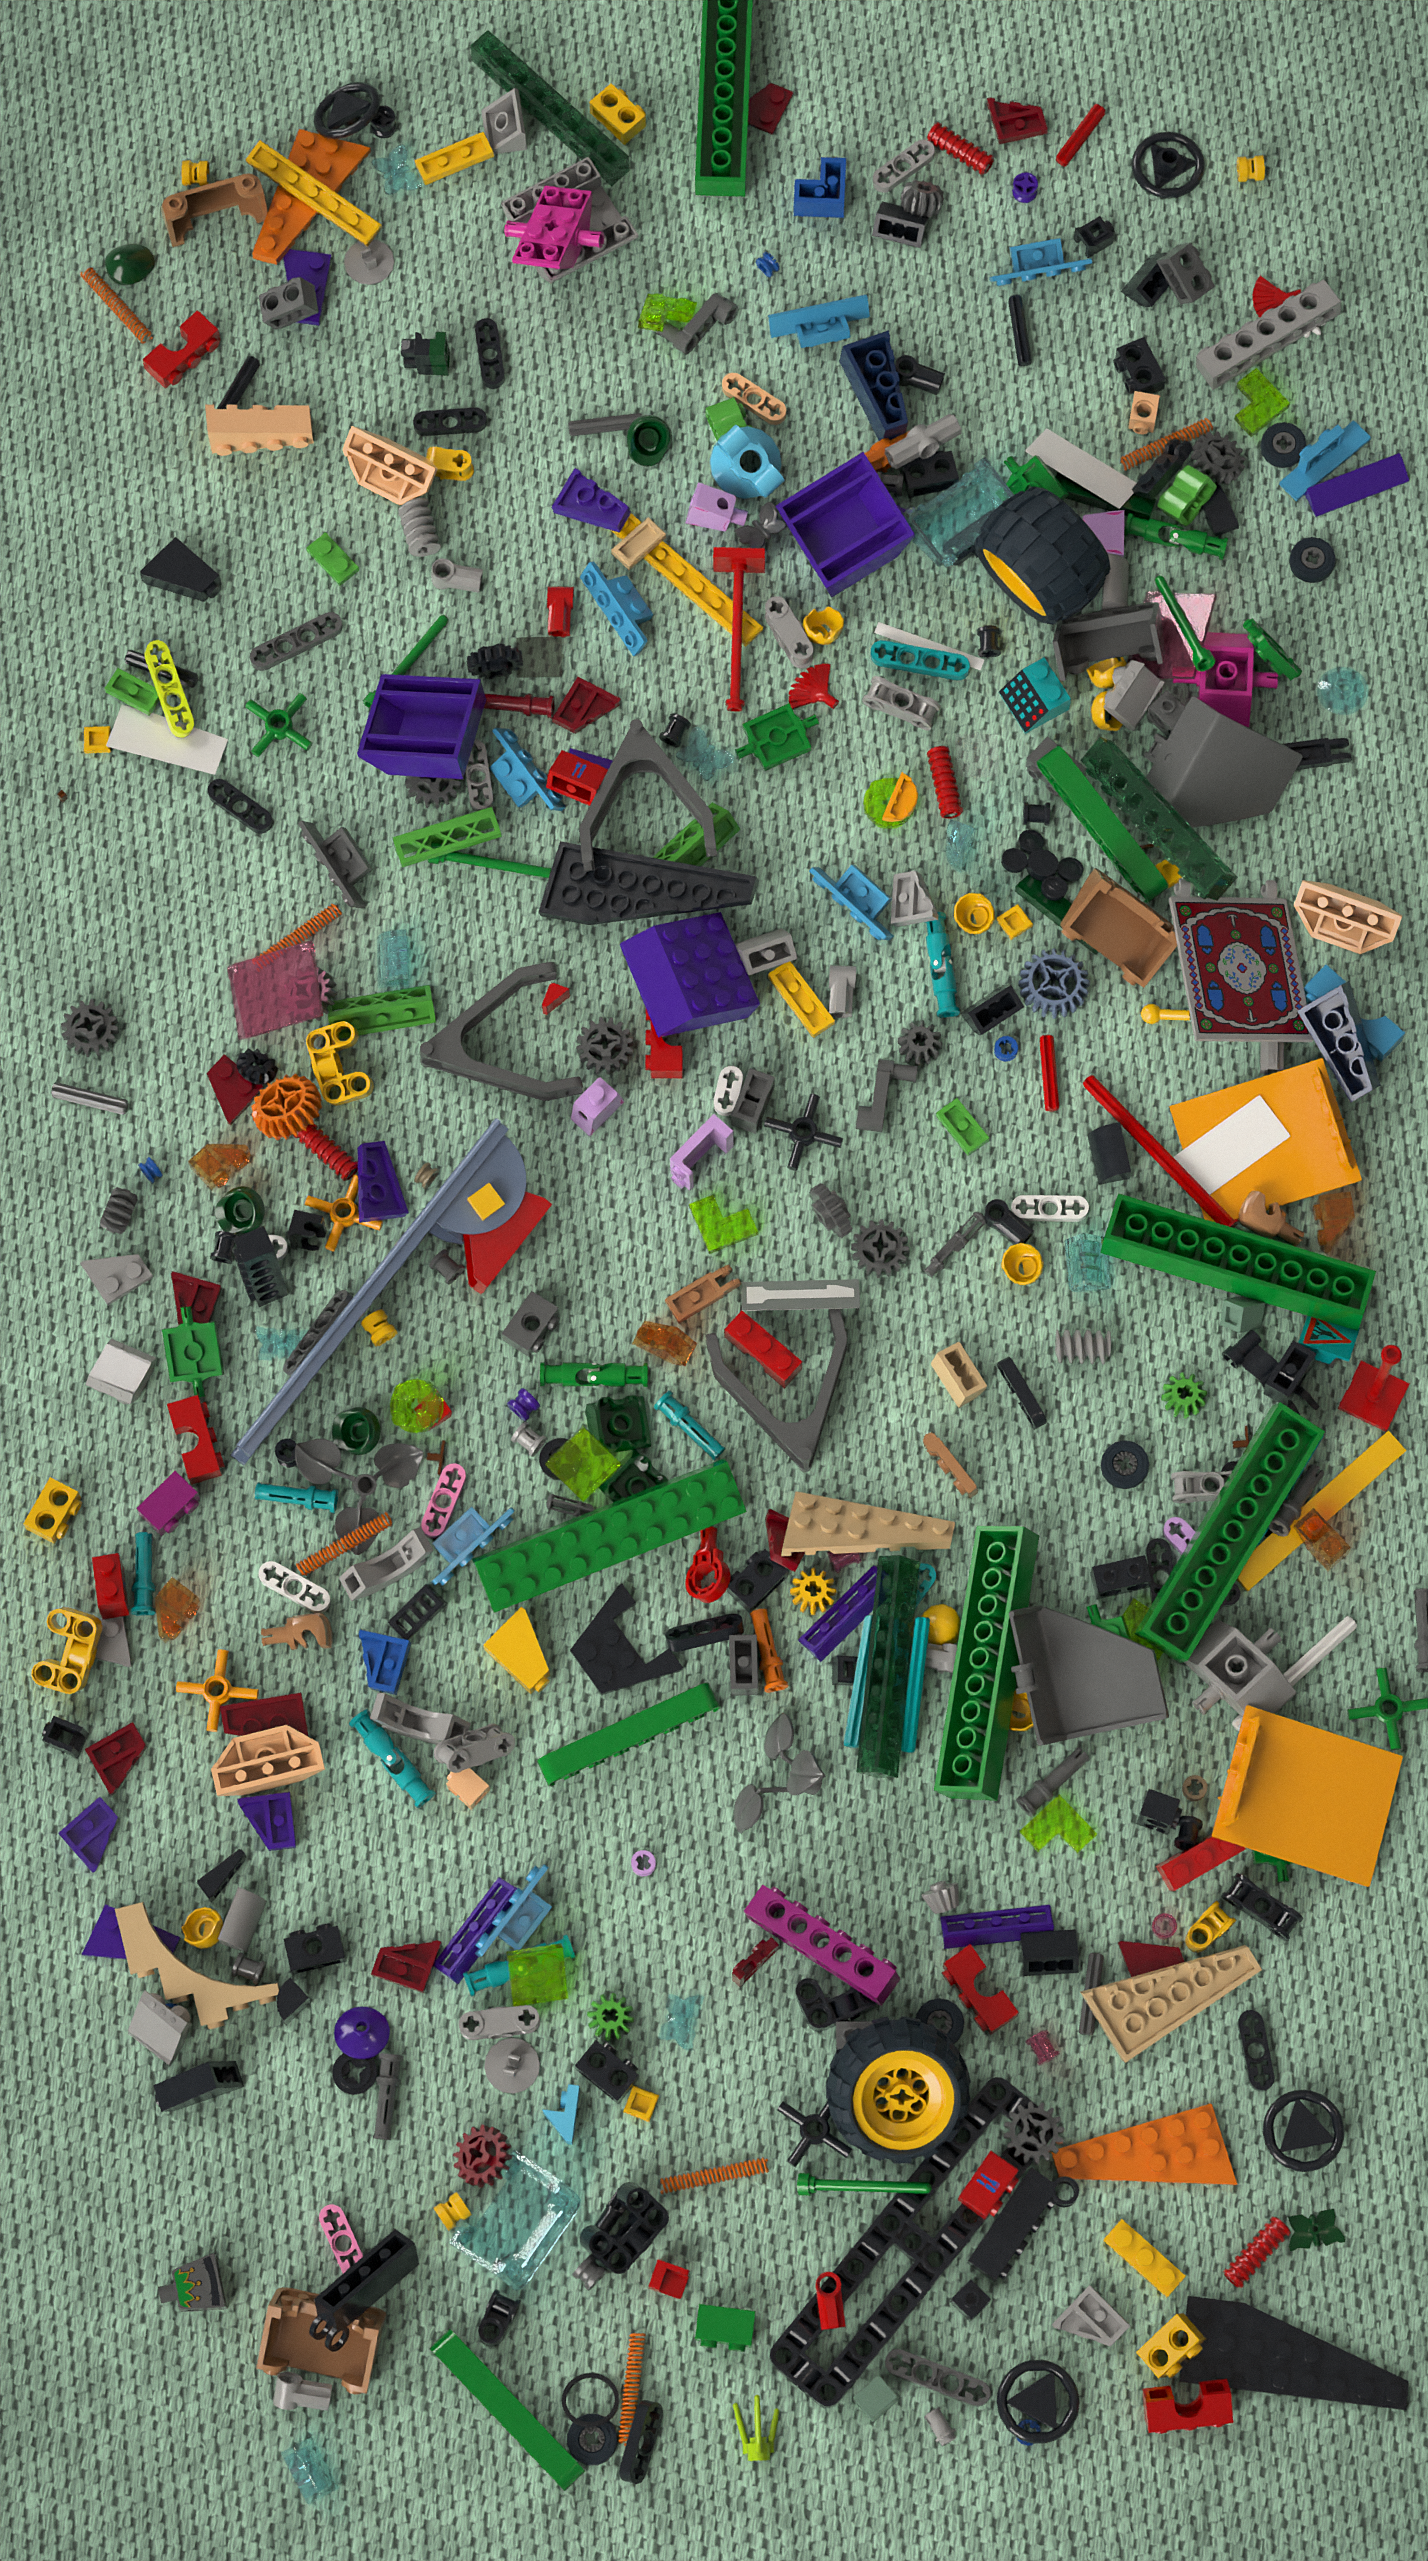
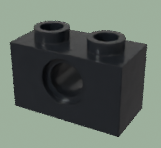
M1293 1340L1267 1380L1263 1394L1278 1403L1281 1402L1288 1406L1313 1367L1316 1353Z
M332 1923L322 1924L316 1927V1931L306 1933L305 1930H298L289 1933L288 1938H284L289 1966L293 1975L347 1962L338 1925L332 1926ZM313 1941H318L322 1944V1949L317 1954L307 1952L308 1945Z

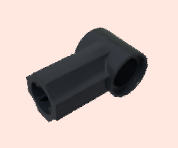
M909 355L899 357L895 363L900 386L910 385L934 395L938 394L945 373L917 363L915 358ZM907 369L910 371V373L906 374L901 372L900 370Z
M994 1199L986 1205L984 1213L986 1224L997 1230L1013 1245L1018 1243L1025 1244L1033 1235L1034 1230L1009 1210L1008 1205L1003 1200ZM992 1210H999L1003 1213V1217L995 1219L989 1213Z

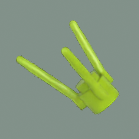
M754 2396L755 2437H751L749 2443L737 2403H734L733 2409L743 2444V2454H747L748 2461L770 2460V2453H774L779 2409H774L767 2443V2437H762L760 2396Z

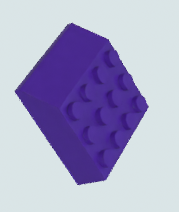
M864 452L776 505L780 516L831 598L897 558L915 537L913 530Z
M381 674L357 751L358 757L388 775L463 779L486 703L481 679Z
M721 912L654 925L620 943L621 950L658 1037L742 1020L749 1017L760 1005Z

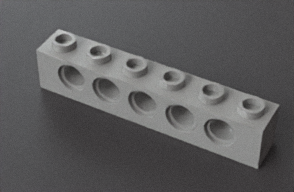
M1324 279L1317 284L1312 283L1297 296H1290L1277 308L1268 309L1257 320L1245 323L1240 330L1232 335H1225L1212 347L1203 348L1196 356V367L1211 389L1215 390L1300 339L1307 332L1313 331L1314 328L1320 327L1340 315L1341 301ZM1306 306H1313L1314 308H1313V309H1306V308H1304V307H1306ZM1284 319H1292L1293 321H1291V322H1285V321H1283V320H1284ZM1269 331L1272 334L1265 335L1263 332ZM1243 344H1249V345H1251V346H1250V347H1247V348H1244V347H1242L1241 345H1243ZM1221 357H1228V358H1230V359H1228V360H1221V359H1219V358H1221Z

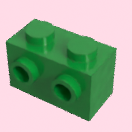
M699 2304L695 2341H700L701 2347L717 2348V2344L729 2345L728 2350L745 2352V2347H752L756 2312Z

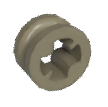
M429 1162L425 1163L416 1174L414 1182H421L422 1187L427 1189L437 1177L439 1169H432Z
M1198 1775L1189 1776L1182 1786L1183 1795L1190 1801L1201 1800L1207 1792L1206 1781ZM1192 1781H1196L1197 1785L1201 1784L1202 1786L1198 1795H1192L1193 1791L1189 1793L1187 1790L1191 1786Z

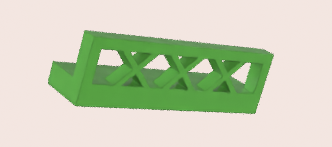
M712 802L708 807L712 815L717 813L713 817L716 849L718 851L741 829L728 810ZM693 819L652 858L702 866L710 858L706 855L702 826L696 819ZM697 832L694 836L689 837L692 833ZM679 849L674 854H671L674 850Z
M489 807L392 838L401 866L406 867L502 837L493 808ZM489 828L494 829V831L485 834L480 832ZM463 836H467V838H466L465 840H462V841H457V840H455V839H457V838H460V837H463ZM432 842L443 843L441 847L436 849L430 847ZM417 851L416 855L404 857L405 854Z
M430 985L333 1001L335 1002L334 1005H328L327 1007L329 1010V1025L343 1021L348 1022L357 1029L358 1035L436 1023ZM349 1028L342 1029L339 1033V1039L351 1037V1030Z

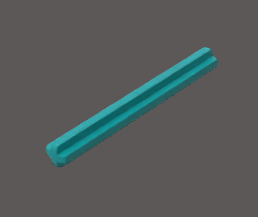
M867 1615L864 1618L844 1737V1746L849 1748H857L860 1745L880 1625V1618L874 1615Z
M917 1617L915 1619L901 1751L914 1753L916 1750L930 1619L927 1617Z

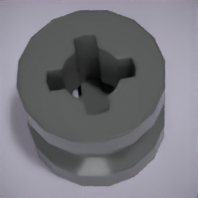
M590 2255L577 2267L572 2275L576 2279H581L584 2282V2287L589 2291L608 2270L604 2266H599L596 2263V2258Z

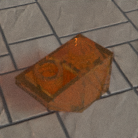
M207 1144L188 1163L190 1169L213 1190L216 1186L221 1188L230 1179L229 1175L231 1174L230 1165H233L238 1171L243 1169L249 1163L251 1154L246 1145Z
M1351 1191L1319 1195L1317 1204L1313 1205L1315 1221H1320L1321 1228L1324 1227L1322 1230H1317V1239L1319 1246L1325 1245V1253L1332 1251L1353 1223L1355 1215Z
M648 1321L643 1322L632 1342L633 1345L671 1364L686 1366L698 1344L678 1327Z
M1314 1508L1293 1526L1307 1550L1328 1572L1346 1557L1351 1549L1347 1542Z
M173 1577L170 1578L155 1597L158 1633L161 1641L165 1644L169 1638L173 1641L181 1633L182 1627L177 1624L178 1620L184 1622L186 1618L192 1619L200 1608L197 1605L200 1602L198 1596Z

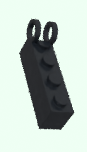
M1031 2167L969 2258L967 2264L993 2282H996L998 2278L1004 2280L1013 2267L1009 2264L1013 2255L1020 2256L1026 2248L1028 2242L1024 2239L1030 2230L1036 2233L1044 2221L1040 2217L1044 2209L1047 2207L1051 2210L1054 2205L1066 2208L1075 2203L1079 2195L1077 2182L1067 2176L1059 2177L1052 2182ZM1059 2184L1071 2186L1074 2195L1070 2200L1065 2201L1057 2197L1055 2188Z
M394 2229L315 2297L314 2302L318 2316L310 2326V2336L315 2340H321L326 2337L325 2347L331 2352L341 2349L349 2337L348 2326L419 2265L415 2242L397 2229ZM324 2320L326 2322L325 2327L322 2331L316 2333L319 2324ZM342 2331L339 2341L332 2345L335 2335Z

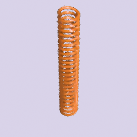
M90 267L83 275L81 272L80 276L113 310L116 316L123 321L126 327L133 332L136 338L142 344L146 343V341H143V338L147 334V337H149L151 331L146 328L144 323H141V320H138L139 318L136 317V314H133V311L131 312V309H128L126 303H123V300L118 298L116 292H113V289L108 287L106 281H103V278L98 276L96 270Z
M1204 418L1200 422L1197 421V424L1194 423L1189 427L1186 426V428L1180 429L1179 432L1176 431L1172 435L1169 434L1168 437L1165 436L1161 440L1158 439L1157 442L1154 441V443H1150L1146 447L1143 446V448L1136 450V452L1133 451L1128 455L1126 454L1125 457L1122 456L1121 463L1124 465V470L1127 471V466L1123 459L1126 461L1128 469L1134 468L1135 465L1138 466L1136 457L1139 460V464L1145 463L1141 450L1148 461L1149 457L1146 451L1149 453L1150 459L1156 457L1152 445L1159 456L1160 453H1163L1161 445L1164 448V443L1167 444L1166 438L1169 441L1174 438V435L1176 439L1180 437L1182 441H1188L1187 433L1189 440L1192 441L1190 432L1193 435V439L1199 438L1196 427L1199 429L1200 435H1203V433L1206 434L1204 425L1207 428V432L1213 431L1212 423L1209 419Z
M335 904L327 906V909L324 908L321 914L317 913V916L314 915V918L307 920L304 926L300 925V928L297 927L294 933L290 932V935L287 934V937L280 939L277 945L273 944V947L270 946V949L263 951V954L257 956L256 959L253 958L254 965L257 962L262 970H264L263 965L260 963L261 961L268 968L263 958L271 965L267 956L273 963L275 961L270 956V953L275 960H278L273 951L281 958L277 949L285 956L280 946L288 953L283 943L291 951L287 941L292 948H295L290 939L296 946H298V943L294 937L300 944L302 943L297 934L302 941H305L300 931L308 939L304 930L311 937L312 934L307 927L315 934L310 924L318 932L314 922L319 929H322L317 920L325 927L321 918L327 925L329 923L324 915L328 918L329 922H332L327 912L333 920H335V917L331 911L336 917H339L334 908L340 915H342V912Z
M387 1512L384 1513L389 1523L383 1514H381V1518L377 1516V1519L370 1520V1524L366 1522V1526L362 1525V1527H359V1531L358 1529H355V1532L351 1531V1534L348 1533V1537L344 1535V1539L341 1537L340 1540L337 1539V1543L333 1542V1545L329 1544V1547L326 1546V1550L322 1548V1551L318 1550V1553L315 1552V1556L311 1554V1558L307 1557V1560L300 1561V1564L296 1563L298 1570L302 1575L307 1576V1573L314 1572L318 1567L329 1563V1560L333 1561V1558L340 1557V1554L355 1548V1545L358 1546L359 1543L362 1544V1541L365 1542L366 1539L369 1540L373 1535L388 1529V1526H392L389 1514Z
M762 2157L761 2161L759 2158L757 2160L753 2159L752 2162L748 2160V2164L746 2161L740 2162L739 2165L735 2163V2167L731 2163L730 2166L727 2164L726 2168L725 2166L721 2168L718 2166L717 2169L714 2167L713 2171L711 2168L708 2171L705 2169L704 2172L700 2170V2174L698 2171L695 2174L691 2172V2176L690 2173L686 2175L683 2173L682 2177L680 2174L678 2175V2179L675 2175L673 2178L670 2176L669 2180L665 2177V2182L661 2178L660 2183L667 2194L668 2189L671 2193L673 2190L676 2192L677 2188L681 2191V2186L683 2190L686 2187L690 2189V2185L694 2188L692 2179H694L697 2188L699 2184L703 2186V2182L706 2186L708 2183L711 2185L712 2181L716 2184L714 2174L719 2183L721 2179L724 2182L725 2178L722 2171H724L727 2181L730 2178L733 2180L734 2176L738 2179L735 2168L742 2179L743 2175L747 2177L744 2167H746L748 2176H751L749 2167L754 2176L756 2172L758 2175L760 2174L757 2164H759L762 2174L765 2171L768 2173L769 2169L766 2165L768 2159Z
M632 2333L629 2335L631 2343L628 2344L630 2352L627 2353L629 2355L627 2360L629 2361L626 2362L628 2366H626L627 2370L625 2373L627 2375L624 2376L626 2378L624 2380L626 2384L623 2385L625 2393L622 2394L624 2396L622 2406L624 2407L621 2408L622 2412L620 2413L623 2416L620 2417L621 2421L619 2422L621 2430L618 2431L620 2433L618 2435V2438H620L617 2440L618 2443L628 2440L623 2439V2437H628L629 2434L623 2432H630V2429L625 2428H631L632 2424L625 2425V2423H632L633 2420H626L625 2418L634 2419L635 2416H626V2414H635L636 2412L627 2411L626 2409H637L636 2406H627L637 2405V2402H629L627 2400H638V2397H628L627 2395H639L637 2392L629 2393V2391L640 2390L639 2388H630L629 2386H640L639 2383H630L640 2382V2379H631L630 2377H641L640 2374H631L641 2373V2370H633L631 2368H642V2366L632 2365L631 2363H643L640 2360H632L643 2359V2356H633L632 2354H644L642 2351H633L644 2350V2347H635L633 2345H645L644 2342H635L645 2341V2338L635 2337L646 2336L645 2333Z

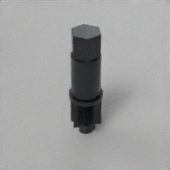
M617 2191L609 2203L606 2204L605 2210L595 2223L596 2226L607 2233L611 2231L619 2217H622L626 2210L617 2199ZM630 2196L629 2202L632 2201V2199H633L632 2196ZM600 2235L594 2237L592 2246H596L599 2243Z

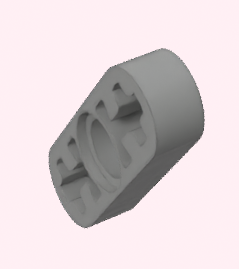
M918 140L881 166L873 174L874 188L882 193L889 192L929 164L934 158V145L928 140ZM921 148L923 151L928 149L927 156L924 154L918 156L919 149ZM900 162H907L911 168L908 171L902 172L896 166ZM882 176L883 178H887L888 176H890L888 179V184H886L885 182L879 183L880 177Z
M474 740L473 747H477V750L482 752L478 753L479 763L476 764L473 762V755L470 754L466 768V778L470 805L474 811H479L492 807L494 801L486 747L483 742ZM482 771L486 777L482 782H474L471 779L472 773ZM483 788L484 798L489 799L485 801V805H480L476 801L479 798L477 789Z

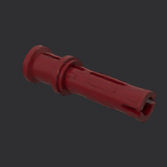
M485 693L486 703L484 709L523 712L524 715L529 717L535 714L553 718L555 696L550 695L549 698L535 697L533 694L528 693L525 697Z

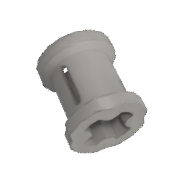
M527 1422L522 1423L511 1438L512 1442H518L526 1448L531 1457L537 1454L547 1440V1437L544 1435L540 1436L529 1428V1423Z

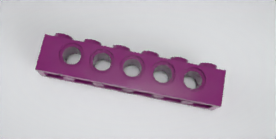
M762 1884L743 1911L747 1918L882 2006L901 1979L895 1971L897 1967L885 1958L882 1961L873 1956L875 1953L866 1945L861 1944L858 1947L852 1943V1937L839 1929L835 1932L829 1928L830 1923L821 1916L816 1915L815 1918L807 1913L808 1909L798 1901H794L792 1904L784 1899L786 1895L778 1888L772 1886L769 1889ZM780 1909L785 1910L781 1918H773L776 1911ZM807 1924L805 1931L801 1933L795 1932L797 1926ZM829 1938V1943L825 1947H817L821 1939ZM844 1953H852L848 1961H839ZM865 1968H874L870 1976H862Z

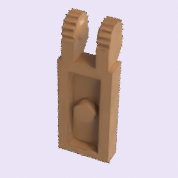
M725 1265L713 1273L709 1272L665 1299L666 1305L678 1323L683 1322L722 1299L724 1295L742 1284L738 1278L729 1281L721 1287L716 1282L732 1272L733 1269L730 1265Z
M928 1432V1434L923 1436V1444L927 1452L932 1456L939 1457L936 1463L945 1474L950 1472L956 1479L953 1485L961 1495L967 1493L970 1498L978 1493L976 1484L940 1438H937L935 1433Z

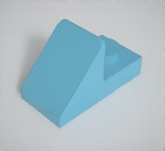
M568 2084V2090L562 2091L560 2108H565V2112L542 2111L567 2144L573 2145L580 2086Z

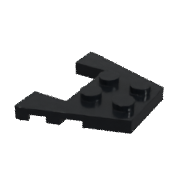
M622 1583L618 1585L570 1649L571 1654L601 1695L683 1670L682 1665L669 1649L645 1664L617 1626L614 1619L636 1605L635 1600Z

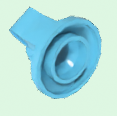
M734 425L719 438L712 449L710 467L715 482L723 491L738 498L746 499L758 496L767 498L785 481L779 473L781 468L780 451L774 440L762 430L752 427L740 428ZM747 450H753L760 458L759 469L754 473H748L740 466V457Z

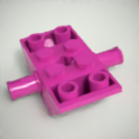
M544 186L531 218L527 223L508 220L507 224H505L504 233L506 237L521 238L512 262L515 264L568 269L574 268L583 245L602 248L605 240L604 232L590 231L592 191Z
M1201 632L1200 644L1203 648L1211 651L1215 658V664L1212 668L1203 672L1198 671L1196 668L1174 666L1173 683L1196 684L1200 700L1221 714L1249 728L1252 690L1254 687L1277 689L1278 674L1276 672H1255V669H1253L1254 645L1247 637L1249 634Z

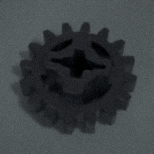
M498 643L493 646H483L478 649V652H471V656H467L468 673H472V676L479 675L480 678L485 677V679H494L501 676L507 677L512 674V671H518L519 667H523L522 651L518 650V647L511 648V645L505 646V644Z

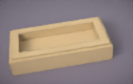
M648 517L611 549V554L630 570L666 538V533Z

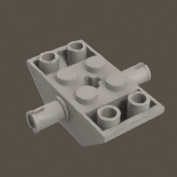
M1216 1620L1205 1631L1188 1661L1184 1662L1209 1686L1192 1702L1193 1706L1197 1710L1200 1708L1199 1712L1205 1715L1219 1699H1224L1242 1717L1247 1705L1273 1714L1277 1713L1296 1694V1691L1278 1667L1266 1656L1267 1653L1282 1641L1277 1632L1273 1634L1274 1630L1269 1628L1253 1644L1235 1627ZM1233 1669H1235L1236 1671L1242 1669V1671L1238 1673L1232 1672Z

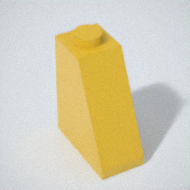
M521 1606L483 1646L484 1650L532 1694L535 1690L540 1692L547 1686L550 1681L548 1679L550 1672L527 1612Z

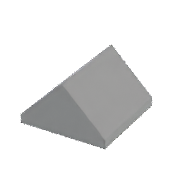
M514 88L481 110L485 136L493 150V154L527 150L518 89Z

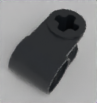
M494 2290L478 2329L479 2338L484 2345L494 2347L502 2342L509 2325L513 2322L520 2307L521 2300L516 2299L514 2301L501 2295L499 2290ZM496 2326L499 2329V2335L495 2339H487L483 2335L486 2327Z

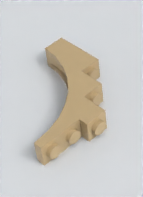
M144 1902L115 1909L130 1974L137 1973L138 1978L153 1975V1969L158 1968L165 1999H172L173 2004L190 2000L189 1994L193 1993L201 2026L207 2025L208 2030L224 2026V2020L229 2019L228 2007H232L234 2012L249 2008L248 2002L259 2000L260 2005L276 2001L275 1995H278L280 1990L278 1982L258 1986L234 1985L211 1979L194 1971L179 1960L160 1939L151 1924Z

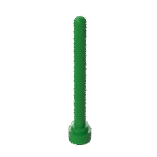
M1157 576L1155 584L1193 651L1192 662L1200 672L1209 670L1215 664V658L1210 650L1201 646L1165 578Z
M441 615L391 675H405L448 623L447 616ZM376 690L373 693L369 692L363 699L366 707L369 708L373 703Z
M432 842L430 847L436 849L441 847L442 844ZM455 851L428 859V863L438 865L439 862L445 863L446 860L549 878L551 868Z
M799 2173L797 2178V2192L799 2196H811L817 2190L925 2194L932 2190V2186L928 2182L817 2179V2176H812L811 2173Z

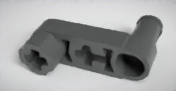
M714 293L684 329L679 330L666 320H662L656 328V334L673 343V347L682 353L689 354L717 320L725 325L730 324L736 316L738 305L719 293Z
M878 1060L872 1107H858L856 1129L882 1132L889 1081L892 1082V1079L916 1083L918 1066L895 1064L893 1060Z

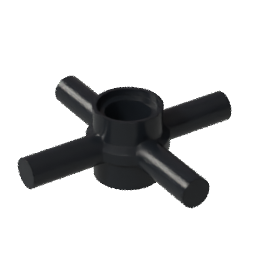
M810 1094L803 1117L797 1118L793 1123L768 1116L765 1120L764 1127L789 1133L791 1140L795 1143L787 1166L788 1169L793 1171L798 1170L804 1147L813 1144L815 1141L838 1148L842 1146L843 1138L818 1131L813 1121L820 1100V1096L816 1094ZM801 1128H807L811 1133L803 1137L798 1135L797 1131Z
M784 2101L778 2107L777 2111L800 2126L802 2139L787 2159V2162L796 2168L811 2145H819L823 2142L845 2158L851 2153V2147L830 2134L828 2119L831 2114L828 2101L819 2114L804 2116ZM811 2123H819L823 2128V2132L819 2136H811L807 2132V2126Z

